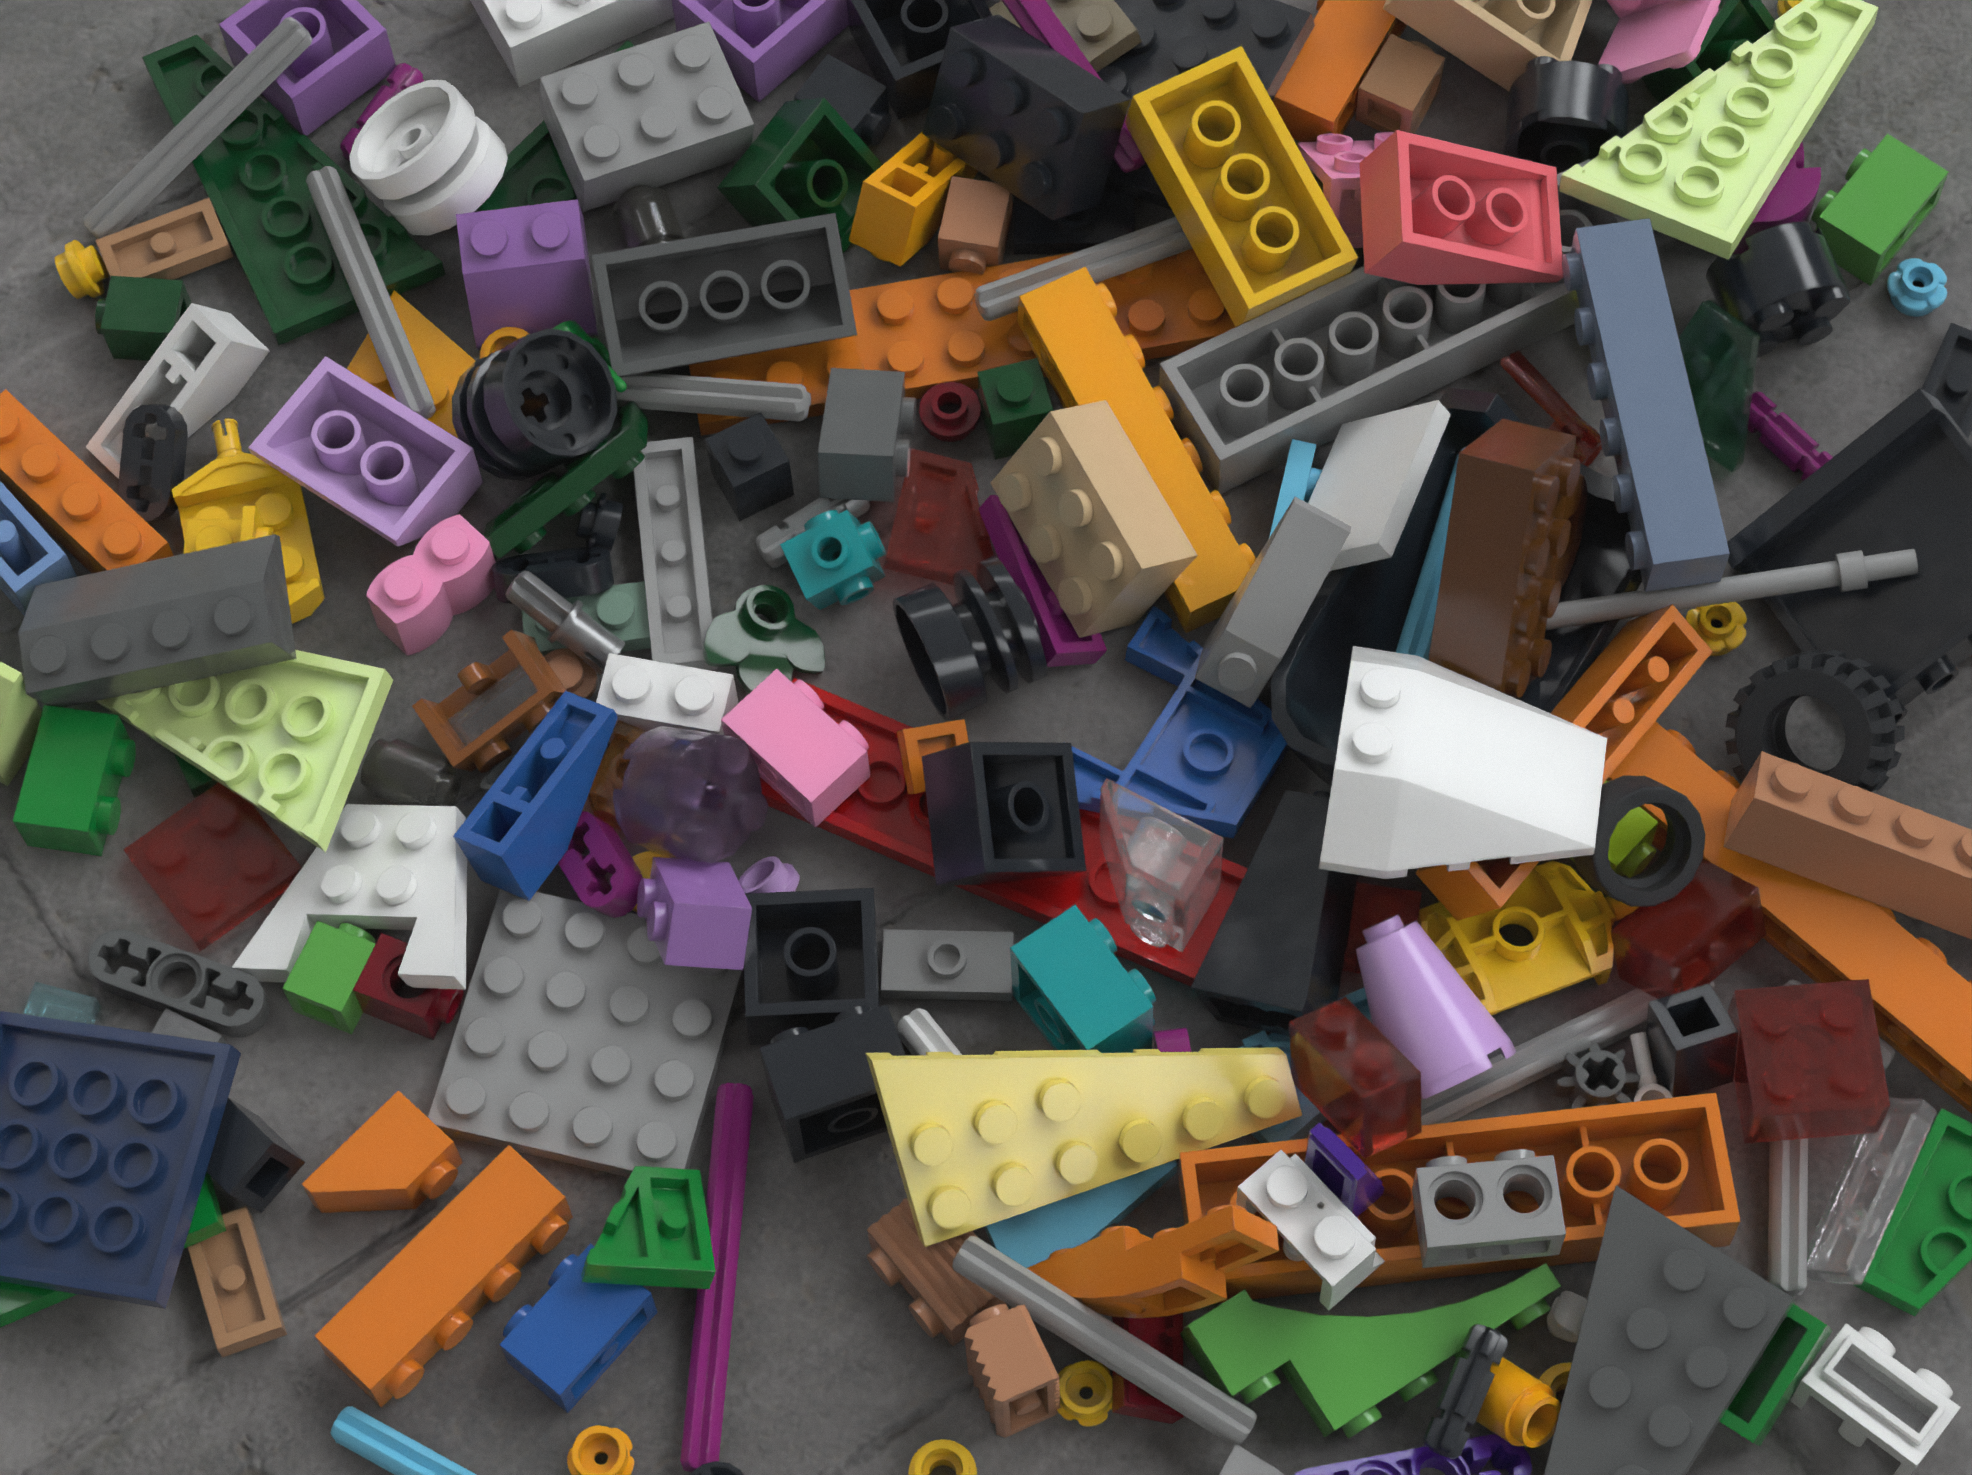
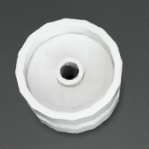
M427 80L404 89L386 101L367 120L355 138L349 156L352 172L370 192L379 199H383L386 210L412 235L427 236L450 229L456 225V214L471 213L479 208L490 197L501 180L508 160L505 144L488 124L475 117L473 107L446 80Z

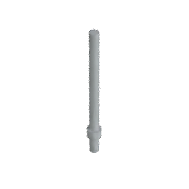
M1914 549L1864 556L1862 550L1835 554V561L1724 577L1719 582L1648 592L1638 590L1559 602L1553 617L1547 619L1546 630L1643 616L1671 604L1677 610L1835 586H1839L1841 592L1864 589L1868 587V581L1918 574L1917 557Z

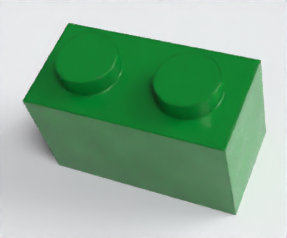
M44 705L13 818V823L27 846L102 856L107 835H114L119 825L121 803L117 795L122 777H129L131 775L136 757L135 742L130 739L119 715Z

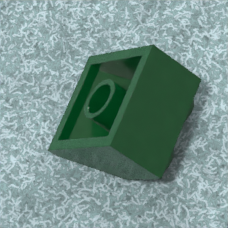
M824 97L785 101L717 189L752 227L836 213L841 247L844 253L852 243L849 241L863 181L883 164Z

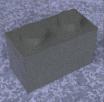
M831 368L818 448L820 498L894 502L897 477H908L910 470L911 441L904 440L903 434L914 435L916 424V398L905 397V372Z

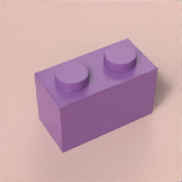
M653 857L650 879L642 878L639 883L637 913L638 917L645 918L648 940L655 941L664 964L743 970L752 907L730 863Z

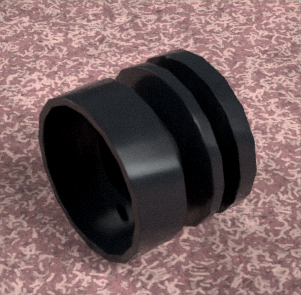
M548 328L528 334L508 344L504 349L495 351L489 356L474 362L460 376L452 397L453 426L458 439L473 448L478 467L498 478L518 481L545 473L552 468L562 465L564 462L594 450L610 434L617 414L616 387L605 360L590 343L572 332Z
M995 556L976 564L978 582L966 568L953 574L954 591L957 603L953 605L934 582L893 600L895 619L908 656L930 701L945 721L987 703L986 687L983 673L985 672L989 673L993 681L1005 694L1018 689L1016 669L1029 684L1047 676V663L1034 613L1022 590L1015 584L1002 562Z

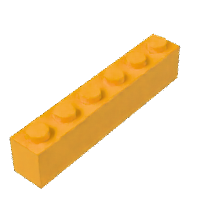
M1085 266L1019 296L1017 322L1064 409L1104 400L1108 402L1198 556L1164 592L1185 633H1188L1221 617L1254 564L1256 557L1246 543L1238 545L1228 527L1232 520L1223 497L1217 490L1208 491L1199 474L1202 472L1203 467L1194 444L1187 437L1182 440L1179 438L1171 423V420L1174 419V413L1166 393L1159 385L1151 387L1142 370L1146 364L1138 342L1131 334L1123 336L1114 317H1117V308L1110 291L1104 283L1095 285Z

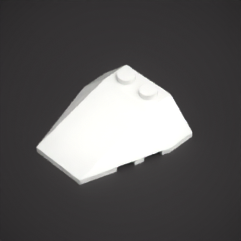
M1353 646L1319 869L1390 879L1407 877L1408 869L1446 865L1448 872L1467 870L1470 867V863L1474 861L1509 858L1510 864L1593 855L1596 843L1607 738L1420 656Z

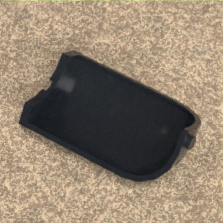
M1447 388L1440 402L1451 415L1392 557L1332 570L1276 668L1271 680L1272 719L1296 756L1329 786H1332L1353 646L1396 652L1457 455L1464 447L1470 445L1501 419L1522 423L1497 393ZM1580 463V474L1585 477L1587 483L1586 517L1578 552L1568 578L1561 588L1559 602L1637 591L1642 583L1640 569L1631 570L1628 563L1625 537L1627 532H1631L1627 512L1618 513L1612 487L1613 478L1607 477ZM1620 619L1546 630L1544 639L1550 640L1552 644L1547 670L1543 677H1537L1527 686L1521 698L1516 697V699L1551 713L1596 660Z

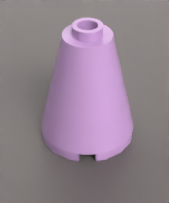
M1399 914L1362 931L1367 943L1358 947L1356 953L1388 1094L1395 1109L1408 1106L1403 1096V1093L1417 1088L1424 1100L1492 1068L1493 1066L1487 1054L1498 1048L1505 1059L1516 1053L1511 1039L1417 921L1403 925Z

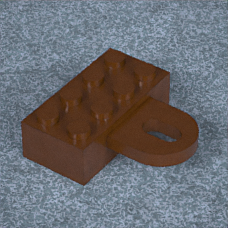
M1501 419L1459 452L1429 661L1513 698H1521L1527 686L1534 679L1543 677L1550 661L1552 644L1550 640L1544 639L1547 619L1552 618L1557 609L1561 588L1568 578L1578 552L1587 510V483L1585 477L1580 474V460L1573 458L1576 442L1575 435Z

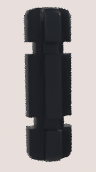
M1474 1324L1467 1333L1461 1347L1462 1350L1467 1352L1465 1358L1457 1357L1436 1406V1409L1442 1411L1440 1417L1432 1416L1423 1437V1444L1440 1456L1457 1459L1462 1454L1470 1435L1464 1431L1466 1424L1469 1426L1474 1425L1495 1376L1494 1373L1489 1371L1491 1365L1499 1366L1508 1345L1507 1339L1495 1329Z

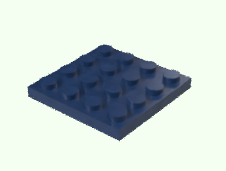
M0 1011V1281L166 1309L241 1053L231 1044Z

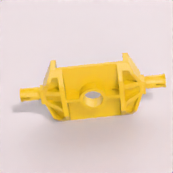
M231 418L224 419L227 431L226 436L221 421L217 420L211 425V430L214 435L218 456L215 460L172 489L173 498L179 510L184 541L187 519H242L243 505L257 506L264 527H272L273 534L280 537L291 621L293 624L311 616L325 599L302 486L256 456L242 452L236 420Z
M1552 860L1535 866L1499 909L1457 921L1444 905L1438 902L1419 909L1416 921L1488 1012L1494 1015L1594 977L1598 985L1606 983L1613 967L1614 941L1611 926L1618 920L1647 911L1648 907H1631L1609 896L1604 897L1601 891L1594 892L1571 866ZM1508 924H1518L1530 931L1534 941L1526 946L1511 945L1502 938L1499 929Z

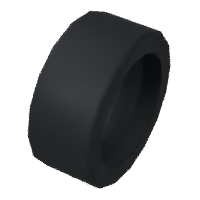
M1621 776L1604 783L1601 789L1594 854L1574 857L1576 868L1592 887L1628 906L1651 907L1677 896L1693 880L1703 859L1706 835L1700 813L1685 795L1647 776ZM1644 804H1652L1660 808L1665 814L1668 825L1666 844L1659 858L1645 872L1631 878L1620 876L1613 871L1608 859L1609 842L1617 823L1630 810Z

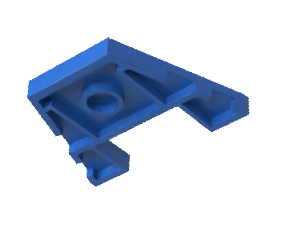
M1153 606L1128 644L1125 661L1178 686V688L1125 770L1121 771L1072 746L1079 809L1234 838L1290 747L1274 723L1272 711L1258 698L1250 708L1195 679L1203 647L1195 640L1188 643L1171 627L1172 619L1162 610Z

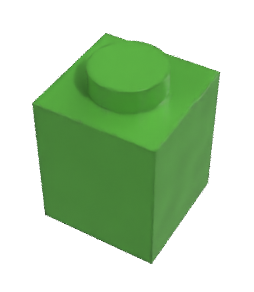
M317 920L282 988L293 1011L352 1034L363 1014L353 989L376 945L375 938L365 930L349 923H340L339 927L335 928Z

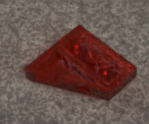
M911 448L909 476L903 479L883 568L954 585L953 574L966 568L978 582L976 564L994 556L990 543V536L978 510L980 507L977 498L979 487L972 463Z

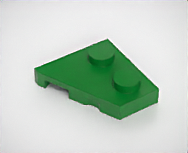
M635 1166L624 1186L619 1202L615 1203L605 1222L595 1247L591 1248L586 1257L581 1273L582 1282L710 1289L716 1270L700 1170Z

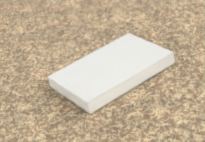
M1439 400L1342 424L1308 504L1351 526L1350 534L1330 571L1392 557L1451 415Z

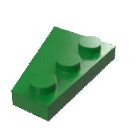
M1942 1108L1936 1116L1853 1286L1914 1317L1972 1263V1123Z

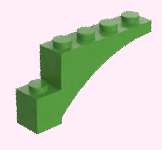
M1547 1263L1502 1287L1462 1302L1413 1313L1371 1317L1319 1315L1273 1307L1252 1301L1244 1289L1187 1325L1180 1335L1211 1385L1233 1398L1240 1394L1246 1405L1281 1383L1274 1372L1281 1368L1324 1438L1337 1429L1342 1428L1349 1439L1383 1417L1376 1407L1378 1403L1397 1391L1403 1401L1407 1402L1439 1381L1432 1370L1453 1355L1456 1359L1457 1357L1465 1358L1467 1352L1462 1350L1461 1347L1470 1327L1474 1324L1496 1329L1510 1320L1518 1331L1551 1310L1544 1297L1561 1287Z

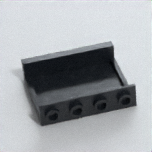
M1919 388L1727 542L1730 552L1727 562L1733 569L1744 574L1835 561V554L1862 550L1864 556L1908 549L1915 550L1918 574L1868 581L1867 588L1841 592L1839 586L1762 597L1802 652L1818 649L1820 653L1830 650L1846 652V659L1850 661L1861 658L1869 663L1871 667L1868 673L1873 678L1883 675L1891 685L1884 690L1888 700L1892 701L1898 698L1903 711L1894 715L1895 724L1906 716L1908 711L1904 706L1924 691L1926 694H1932L1947 686L1959 673L1956 666L1972 655V443L1939 400Z

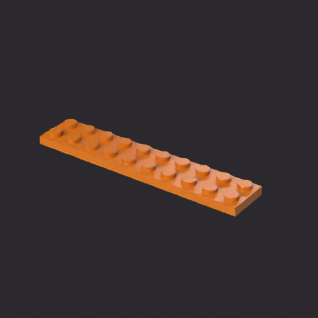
M1193 249L1095 283V285L1104 283L1110 291L1117 308V317H1114L1123 336L1128 334L1134 336L1145 360L1181 354L1235 328L1232 319ZM1072 253L1001 264L999 266L985 267L984 274L960 271L849 290L857 336L689 365L690 375L802 384L806 387L807 392L811 393L808 417L824 415L831 368L905 372V397L916 399L922 398L931 387L944 382H957L971 389H978L979 371L1037 357L1017 322L1018 311L991 321L984 320L976 306L974 296L976 289L979 286ZM1041 367L1043 377H1047L1043 368ZM697 413L701 436L718 433L750 418ZM765 419L768 424L788 421Z

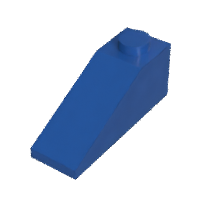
M564 691L453 835L481 881L530 901L567 852L618 719L614 709Z

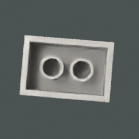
M709 21L540 77L539 110L583 212L739 160L752 144L754 122Z

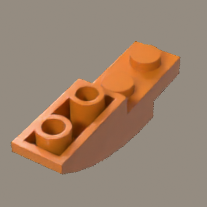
M1233 1204L1220 1205L1207 1211L1206 1216L1179 1228L1164 1229L1155 1233L1153 1239L1141 1234L1136 1228L1130 1226L1110 1227L1103 1230L1099 1237L1074 1248L1054 1251L1049 1255L1048 1259L1027 1269L1102 1315L1125 1318L1170 1316L1197 1310L1227 1299L1225 1273L1278 1252L1277 1226L1247 1212L1241 1206Z

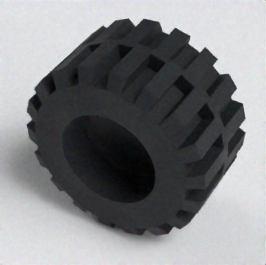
M1819 649L1805 651L1774 661L1772 665L1759 669L1749 677L1752 683L1740 688L1735 695L1733 701L1739 704L1738 710L1727 715L1725 727L1735 729V738L1725 741L1727 755L1738 753L1741 765L1732 768L1739 781L1745 779L1761 751L1870 792L1881 789L1889 780L1886 773L1888 770L1897 767L1902 754L1895 751L1896 743L1905 740V726H1896L1894 718L1895 714L1903 712L1897 698L1889 701L1884 692L1891 685L1883 675L1873 678L1868 673L1871 665L1861 658L1850 661L1846 659V652L1830 650L1824 653H1820ZM1802 696H1812L1826 702L1836 711L1843 723L1845 748L1841 759L1832 769L1819 770L1806 765L1793 753L1788 744L1785 731L1787 714L1793 703Z

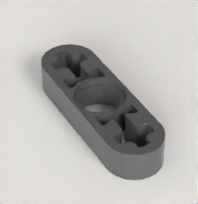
M124 929L111 930L100 935L90 947L88 953L89 968L99 985L111 994L164 1012L167 1008L208 1029L237 1038L254 1034L263 1027L268 1019L270 1012L269 1000L260 982L251 974ZM128 950L134 964L148 970L146 982L140 971L126 966H120L116 973L113 974L107 960L110 957L121 958L125 951ZM176 969L193 971L196 974V984L189 994L180 998H170L162 993V982L170 972ZM212 980H214L212 985L217 994L224 998L237 1000L242 992H246L251 1008L249 1010L238 1009L234 1016L230 1017L224 1003L210 997Z

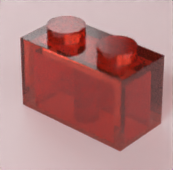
M1702 859L1693 880L1677 896L1656 906L1637 908L1633 913L1626 915L1610 931L1619 978L1656 999L1711 983L1766 936L1759 887L1705 859Z
M1346 997L1289 1022L1291 1074L1294 1085L1364 1158L1422 1133L1421 1072Z

